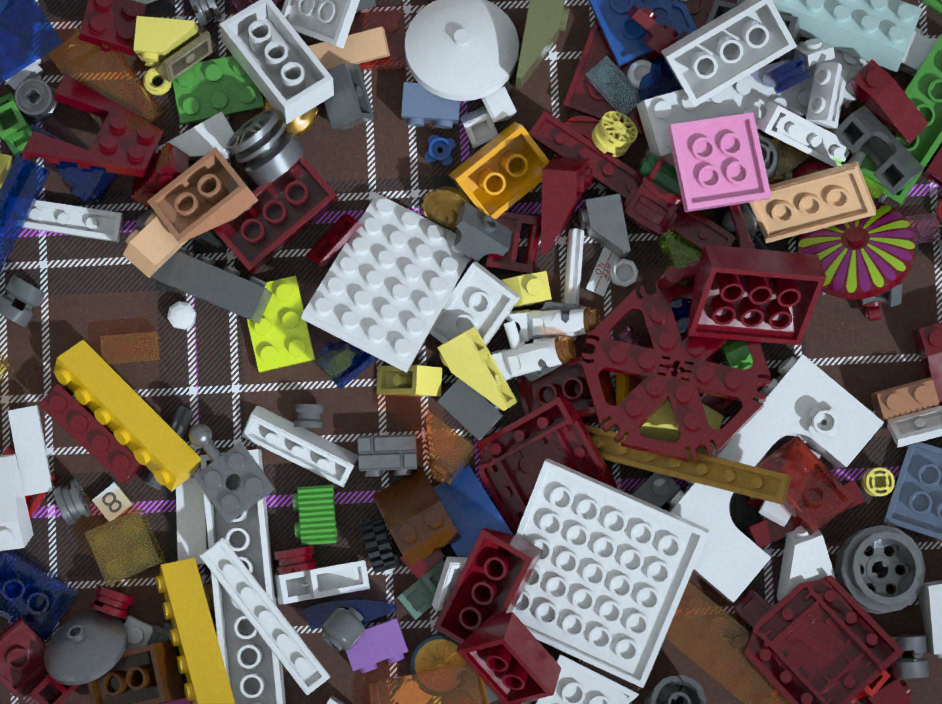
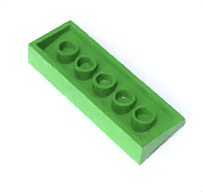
M942 34L905 90V94L927 120V126L908 145L886 124H883L924 169L942 143ZM866 154L860 165L866 184L900 206L924 171L923 169L906 187L892 195L873 175L877 171V166L870 156Z

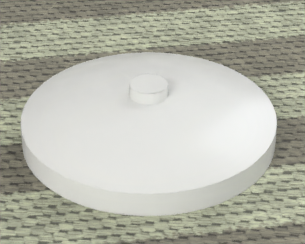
M487 0L433 1L416 14L407 29L405 58L412 76L427 91L445 99L470 101L494 93L509 80L518 61L519 39L513 22L502 9Z

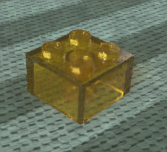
M137 509L84 532L107 586L114 585L165 562L143 509Z

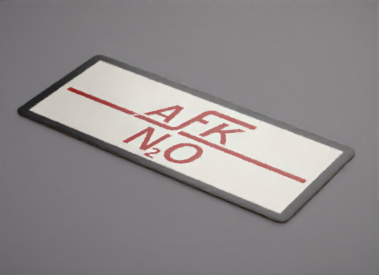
M602 246L584 290L605 298L612 283L609 277L611 264L622 258Z

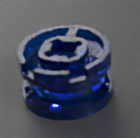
M803 55L766 73L767 77L773 79L775 84L773 89L776 95L813 76L811 70L806 69L803 64V59H805Z

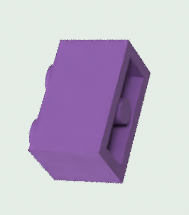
M398 617L365 628V633L351 650L346 651L353 671L360 669L361 674L376 669V663L387 659L388 664L405 658L403 653L408 652L409 648Z

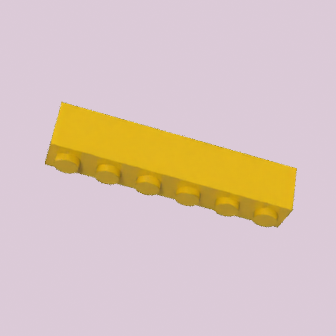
M84 340L57 357L53 371L57 380L74 393L79 403L86 405L94 413L95 418L100 424L106 425L114 433L116 440L120 444L127 446L134 454L135 459L154 474L158 483L165 485L172 492L197 472L202 458Z
M195 557L162 564L159 576H156V585L158 592L164 593L166 600L163 603V612L166 620L171 619L173 629H170V638L173 647L178 646L180 656H177V664L180 674L185 673L187 683L184 684L187 701H192L193 704H235Z

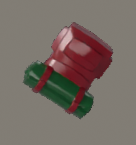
M651 152L640 163L639 173L644 176L639 188H633L623 204L625 208L623 213L626 218L640 228L660 236L662 232L666 233L676 220L678 214L675 211L682 204V197L676 168L666 162L663 157H658Z

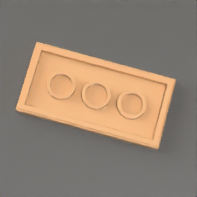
M857 161L769 185L771 198L749 202L766 243L876 215V207Z

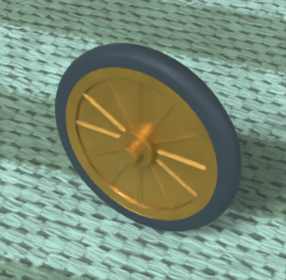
M433 634L422 639L415 646L410 658V671L415 683L422 690L433 695H448L456 692L468 679L471 671L469 664L457 652L460 644L444 634Z

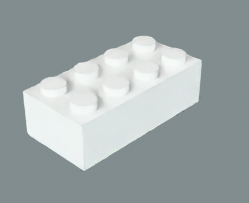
M259 0L220 23L222 42L286 124L334 95L332 76L272 0Z

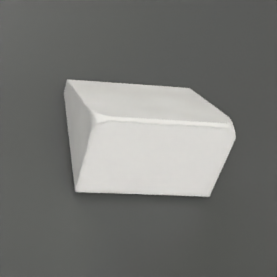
M485 106L460 117L473 148L491 141L498 135Z

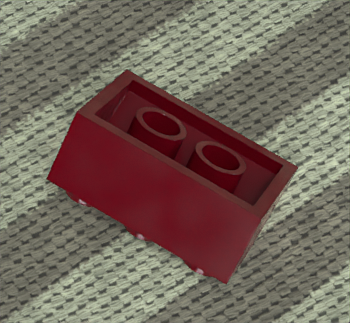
M513 612L487 619L457 648L460 656L504 704H519L554 695L561 667Z

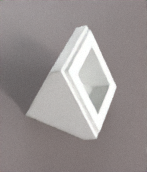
M505 86L482 98L493 123L509 120L517 112Z

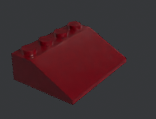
M705 244L696 271L687 329L688 336L800 345L826 280L819 256Z

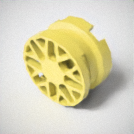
M609 111L604 114L593 129L592 140L596 147L604 154L610 152L612 157H620L626 153L630 145L635 141L638 131L633 121L625 114Z

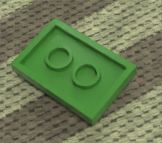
M234 56L198 62L172 81L181 125L205 121L221 111L226 117L260 110L265 106L262 92Z

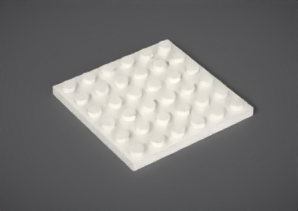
M547 458L543 463L516 532L517 536L542 549L543 552L512 612L537 640L644 688L710 530Z

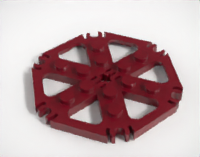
M655 282L656 292L649 295L645 292L644 286H640L641 299L638 298L634 289L588 334L589 339H586V346L594 348L595 352L593 354L582 353L583 361H581V365L599 425L601 426L603 422L608 420L603 426V431L606 433L613 427L618 428L620 431L614 437V441L616 443L621 442L623 447L689 462L686 450H690L691 459L696 461V449L704 448L707 451L708 457L712 456V446L710 443H713L717 454L764 407L762 402H766L767 395L760 394L757 391L758 387L769 388V380L771 378L760 342L746 341L753 360V364L749 369L743 370L708 362L729 339L687 336L682 341L671 307V303L675 298L692 300L694 288L675 284L672 288L665 289L664 293L658 282ZM638 310L642 313L653 349L616 341L611 338L610 331L628 312ZM674 364L680 365V370L684 371L683 373H678L676 377L671 376V371L668 370V368H673ZM602 370L644 380L620 404L612 406L605 401L598 375ZM699 392L740 401L742 409L722 429H712L708 424ZM669 399L680 434L679 439L676 442L670 443L641 435L639 428Z

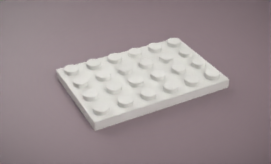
M376 193L359 220L362 226L343 246L303 311L301 319L407 373L471 258L454 248L456 233Z

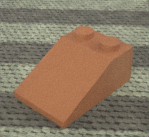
M215 147L147 202L175 239L182 243L237 218L256 203L258 199Z

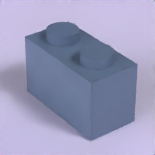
M404 82L401 117L402 121H407V125L422 127L424 122L436 123L435 127L444 129L453 128V124L459 125L460 101L434 95L419 83Z

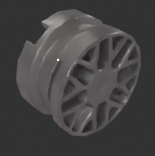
M189 0L200 26L207 24V21L210 19L222 18L215 0Z
M76 479L70 481L71 487L67 485L65 487L58 486L53 488L56 504L68 525L76 523L77 519L82 517V515L85 517L92 516L86 495Z

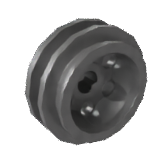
M884 525L859 530L847 538L837 553L835 565L837 582L866 612L873 614L902 610L912 603L923 587L926 570L922 552L914 540L900 529ZM868 546L872 550L869 557L863 553ZM885 547L891 551L892 555L890 557L885 555ZM897 565L899 566V575H897L895 572V567ZM872 568L878 571V575L877 573H872ZM887 584H891L894 587V591L891 594L886 592Z

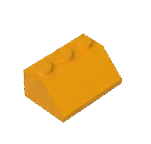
M513 122L448 176L458 189L466 194L472 206L496 219L542 182V169L550 161L524 126Z

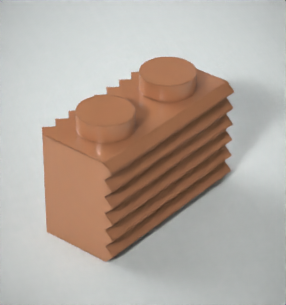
M932 377L870 394L875 414L881 420L937 406L939 403Z

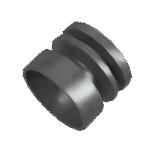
M274 109L263 111L248 120L234 133L226 145L231 154H236L235 157L239 163L249 161L245 170L258 186L268 184L288 171L299 160L305 150L292 132L282 134L286 125L283 120H278L279 116Z

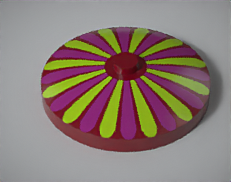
M873 201L876 207V215L801 234L798 242V253L819 256L826 275L822 292L843 299L874 297L898 285L913 266L916 254L915 237L907 219L893 207Z

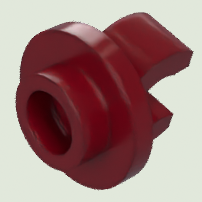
M857 299V305L864 307L865 317H868L869 321L881 319L879 305L884 304V302L873 301L862 304Z

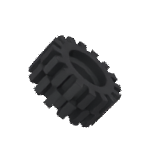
M383 517L360 523L374 573L396 568L397 562Z

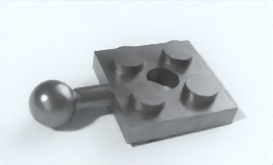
M196 424L189 431V440L193 445L202 447L212 463L193 477L226 523L229 524L273 492L275 487L242 442H239L222 455L211 441V429L205 424ZM232 474H237L242 478L243 485L238 491H231L227 487V479Z

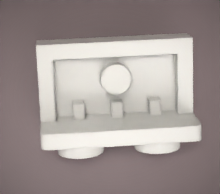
M840 63L816 64L806 120L830 129L838 128L848 72L841 69L842 65Z

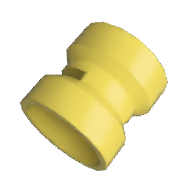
M886 468L868 469L861 477L862 489L870 496H885L894 488V476Z

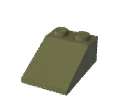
M530 0L516 75V89L523 87L558 40L559 32L566 31L570 8L564 7L565 0Z

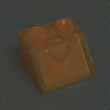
M428 411L425 415L423 431L427 465L431 470L429 473L438 482L443 484L446 481L451 485L472 459L475 447Z

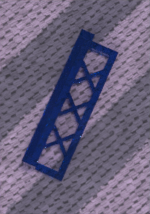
M19 154L0 189V273L51 172L29 160L23 159Z

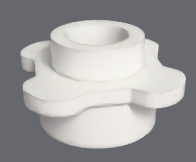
M819 407L811 409L812 423L808 429L809 433L812 436L824 434L830 438L835 437L838 433L836 428L837 419L839 418L838 411L833 408L830 410H821ZM826 420V425H822L821 421Z

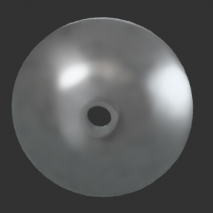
M101 611L84 613L70 619L54 633L46 647L44 665L47 672L55 681L65 685H81L100 678L110 671L122 657L128 641L126 627L119 617Z

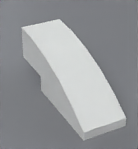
M365 560L274 576L278 604H288L370 589Z

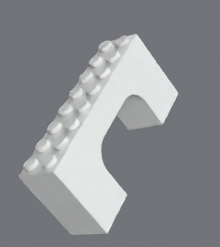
M802 354L796 358L792 356L784 361L777 370L780 376L777 379L769 380V388L763 387L759 391L760 394L767 395L766 402H762L764 407L717 454L716 448H714L712 456L756 466L777 440L784 436H795L804 440L836 468H845L884 422ZM819 407L821 410H830L833 408L838 411L839 418L837 419L836 426L838 433L835 437L830 438L824 434L812 436L809 433L808 429L812 423L811 409ZM822 420L821 424L826 425V420ZM686 481L688 485L683 491L678 490L666 502L670 505L666 511L710 530L693 572L726 600L734 603L771 557L744 535L732 522L729 504L734 492Z

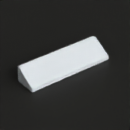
M256 406L252 411L241 437L341 487L345 486L358 460L357 454L305 428L294 427L293 422L261 406Z

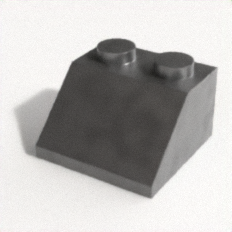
M620 194L585 200L583 208H580L579 212L581 229L586 228L589 237L618 257H627L630 252V245Z

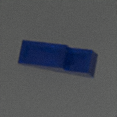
M365 598L337 599L304 608L311 631L322 627V624L336 608H344L346 610L350 607L354 608L363 616L362 624L398 610L395 603Z

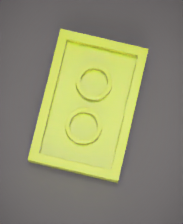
M292 276L266 282L265 288L273 292L260 323L258 324L247 319L258 371L261 373L315 360L307 321L301 319L304 307L297 277Z

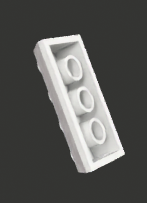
M746 0L661 52L692 105L695 107L794 49L797 45L772 0Z

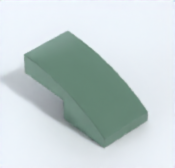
M443 559L396 598L414 621L432 606L445 564Z

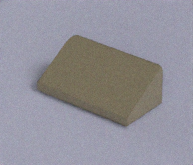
M208 31L204 32L164 60L157 68V72L168 82H171L213 52L210 33Z

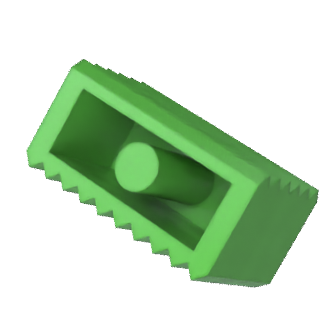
M334 485L297 487L298 493L293 494L294 511H299L300 522H295L296 540L301 539V545L337 543Z

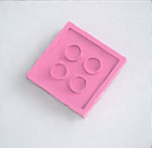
M753 112L675 123L667 127L685 212L762 201L771 198Z

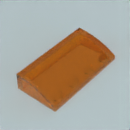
M80 30L49 54L63 76L65 74L69 75L149 123H152L164 114L124 55L114 50L104 52L98 45L78 40ZM91 114L101 128L105 118Z
M468 663L379 680L369 684L371 704H489L483 680Z

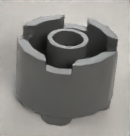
M685 675L669 676L654 684L647 692L643 704H671L673 701H676L678 704H706V698L703 693V687L696 680Z

